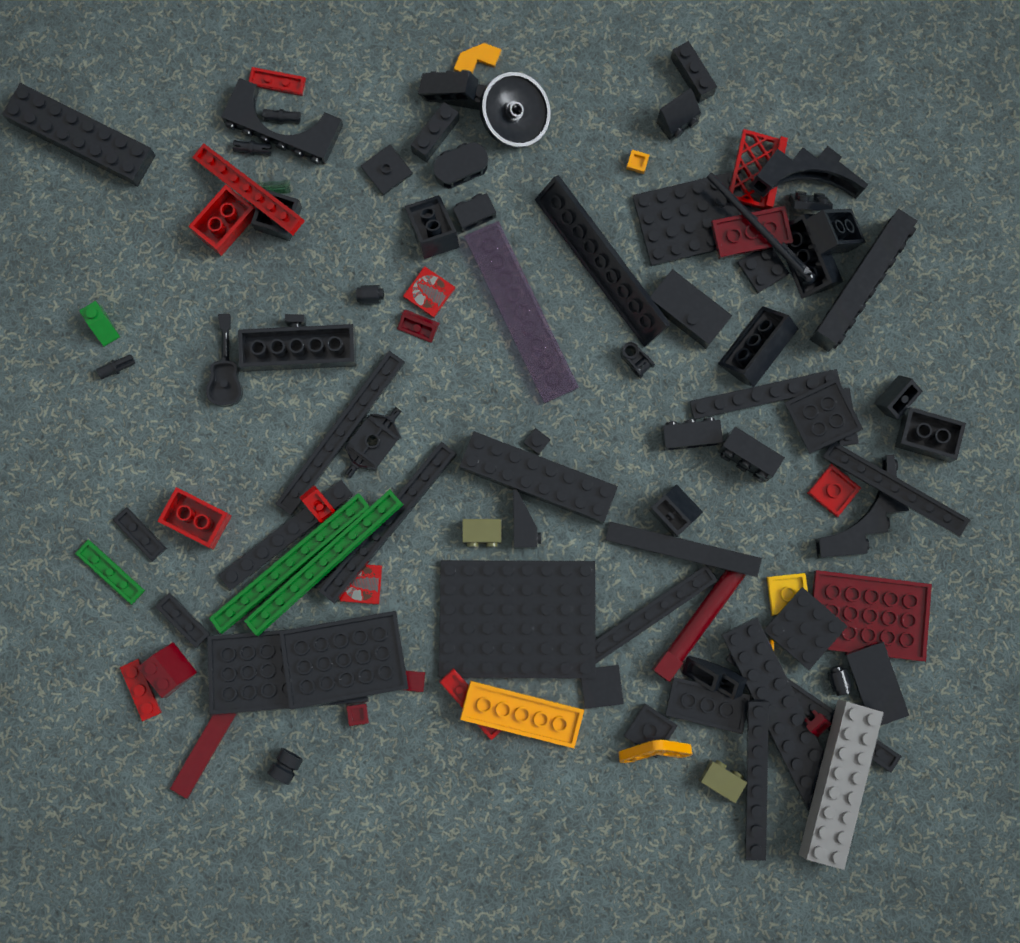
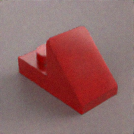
M315 485L299 497L321 524L336 512Z

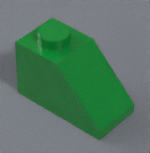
M97 301L79 310L90 329L104 347L120 338L103 307Z

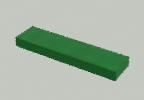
M89 539L75 553L129 604L133 605L146 591Z

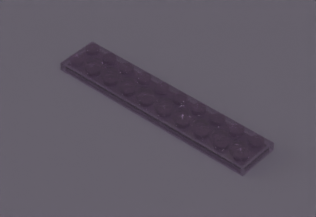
M499 221L465 235L464 237L543 403L546 404L578 389L579 386Z

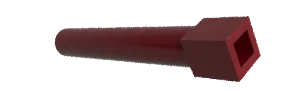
M725 570L678 636L653 666L652 671L667 682L671 681L682 666L684 659L746 575Z

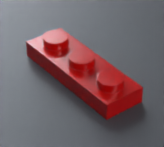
M137 659L120 667V670L143 722L162 712L149 681L137 668L141 665L140 660Z

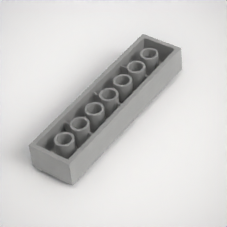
M837 701L799 851V856L806 860L845 869L884 712L847 701Z

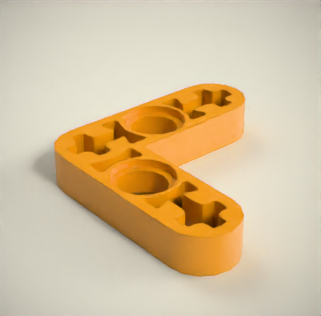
M653 740L618 752L620 763H632L655 755L685 758L693 755L691 744L667 740Z

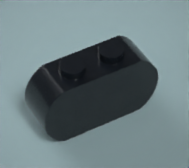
M475 142L463 143L455 150L444 151L434 162L436 181L442 187L451 189L477 178L487 171L488 155L484 147Z

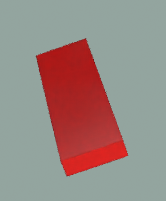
M252 67L248 81L256 84L258 88L302 96L306 77Z

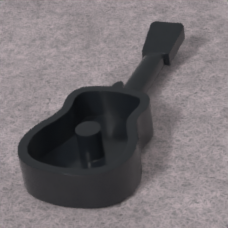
M229 313L218 314L220 330H222V361L211 364V378L206 388L208 400L214 405L222 407L236 405L243 397V388L238 378L239 367L236 363L229 361V330H231V315Z

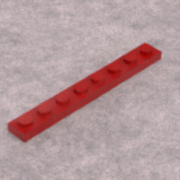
M203 143L192 157L291 235H294L305 220L206 144Z

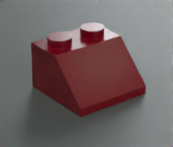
M174 642L153 654L137 667L161 698L170 696L198 673Z

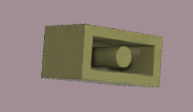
M463 519V544H467V547H478V544H486V547H498V544H501V519Z
M710 760L699 782L736 803L747 784L746 781L742 780L744 776L735 770L732 773L726 770L727 765L719 760H716V762Z

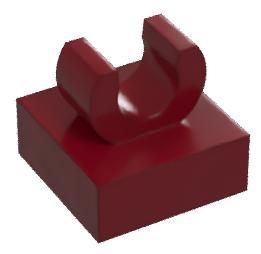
M813 710L812 713L815 715V718L811 721L806 717L805 722L808 724L806 727L812 734L819 737L832 723L824 715Z

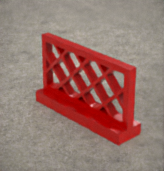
M746 129L742 130L729 188L733 194L734 189L740 186L745 195L735 197L742 204L757 207L761 210L773 208L778 186L772 189L764 198L761 196V202H757L751 197V194L755 191L748 192L744 183L749 180L752 182L754 177L761 171L762 167L758 162L759 159L765 157L768 161L777 149L785 154L788 138L782 136L775 138ZM746 136L752 137L756 143L749 147L745 141ZM765 141L773 143L772 149L767 152L761 143ZM756 146H758L761 152L763 153L757 158L751 151V149H753ZM747 152L752 161L745 164L741 156ZM752 163H754L759 170V172L755 173L754 175H752L749 169L747 168V166L751 165ZM744 169L748 176L743 181L737 175L738 171Z

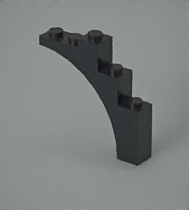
M827 145L818 158L803 147L793 160L777 149L749 187L764 198L772 189L780 184L794 180H812L830 184L856 199L865 190L868 183L839 162L842 156Z
M894 454L882 457V469L897 477L898 461L895 459ZM878 491L874 502L857 523L836 535L815 539L817 559L867 554L870 545L866 535L887 533L888 529H890V520L886 517V514L905 513L909 511V508Z

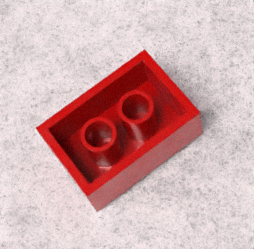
M225 184L188 227L194 235L222 256L249 226L253 219L255 208Z
M176 487L157 522L214 550L232 515Z

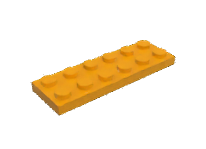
M470 680L460 720L575 748L584 709Z

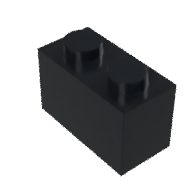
M481 193L472 197V200L467 202L461 201L453 208V214L462 233L496 218V211L487 193L483 195Z
M898 375L874 404L886 416L899 419L923 391L912 378Z

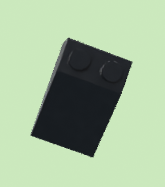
M440 195L404 206L424 259L460 248L456 229Z

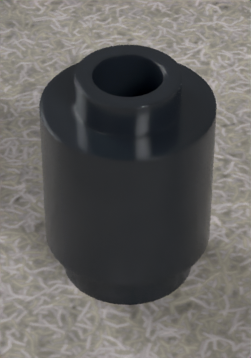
M361 285V287L356 288L357 302L362 304H380L381 300H384V289L380 288V285Z
M841 665L830 668L831 672H828L827 675L836 696L852 692L850 688L852 684L847 669L842 668Z

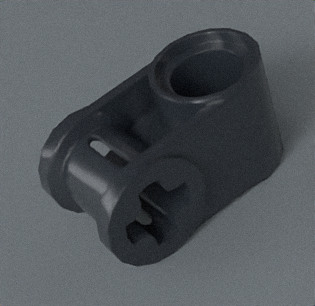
M628 342L621 349V358L638 378L641 379L648 369L655 367L651 358L637 344ZM631 348L634 351V355H626L625 349Z

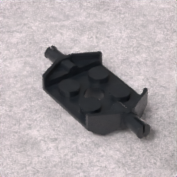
M395 407L391 414L387 416L370 414L347 443L345 449L351 459V466L345 472L348 477L351 478L359 468L376 471L392 447L401 439L394 423L402 412L400 409ZM369 437H377L378 443L375 446H369L367 444Z

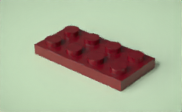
M785 206L751 212L781 244L783 242L786 245L793 243ZM743 215L711 221L719 259L773 248Z

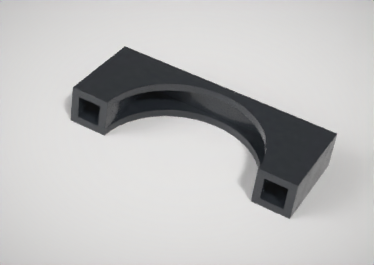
M239 78L221 116L225 126L231 130L236 128L242 130V133L248 137H252V135L259 137L258 139L263 143H274L277 148L283 151L289 149L298 157L303 158V156H306L315 164L319 165L321 162L326 165L342 130V119L324 112L321 119L305 132L295 135L275 133L266 128L257 117L256 100L259 93L257 85Z

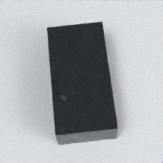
M673 269L650 296L669 321L705 349H707L732 317L729 312Z

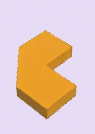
M483 43L463 51L458 57L454 71L468 70L473 74L477 62L495 68L501 54V49Z

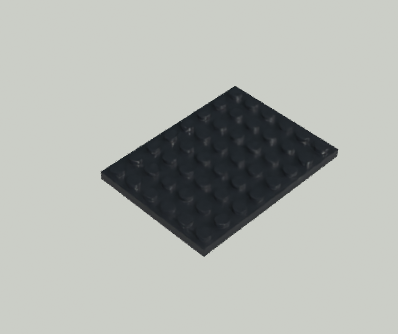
M441 560L439 677H444L454 668L462 678L596 679L595 561Z

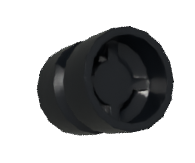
M281 748L276 756L277 763H272L267 773L279 782L289 785L295 775L293 771L299 769L303 759L293 752Z

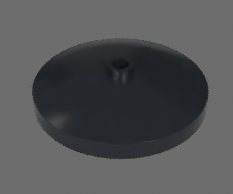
M507 72L497 76L487 84L480 99V116L485 129L494 140L506 147L524 148L532 145L545 134L549 126L551 110L548 97L540 84L526 74Z

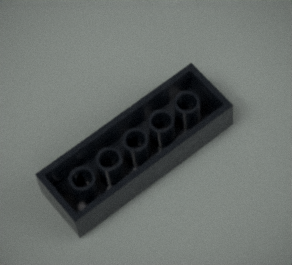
M353 324L238 330L239 368L243 372L357 366L356 331Z

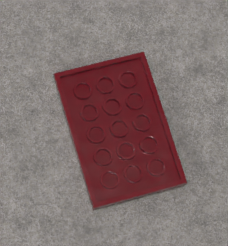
M815 570L812 596L848 626L827 650L849 653L883 641L889 658L926 662L932 584Z

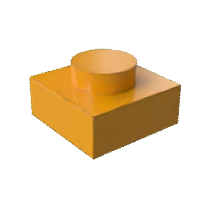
M632 150L626 169L644 174L650 155Z

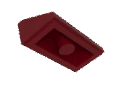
M405 309L402 312L397 329L432 343L440 323Z

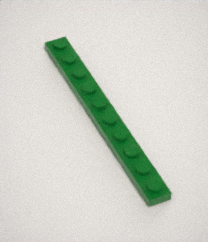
M389 489L245 619L244 622L256 636H259L404 504Z
M357 493L214 613L209 619L219 633L223 634L361 516L370 507L365 499Z

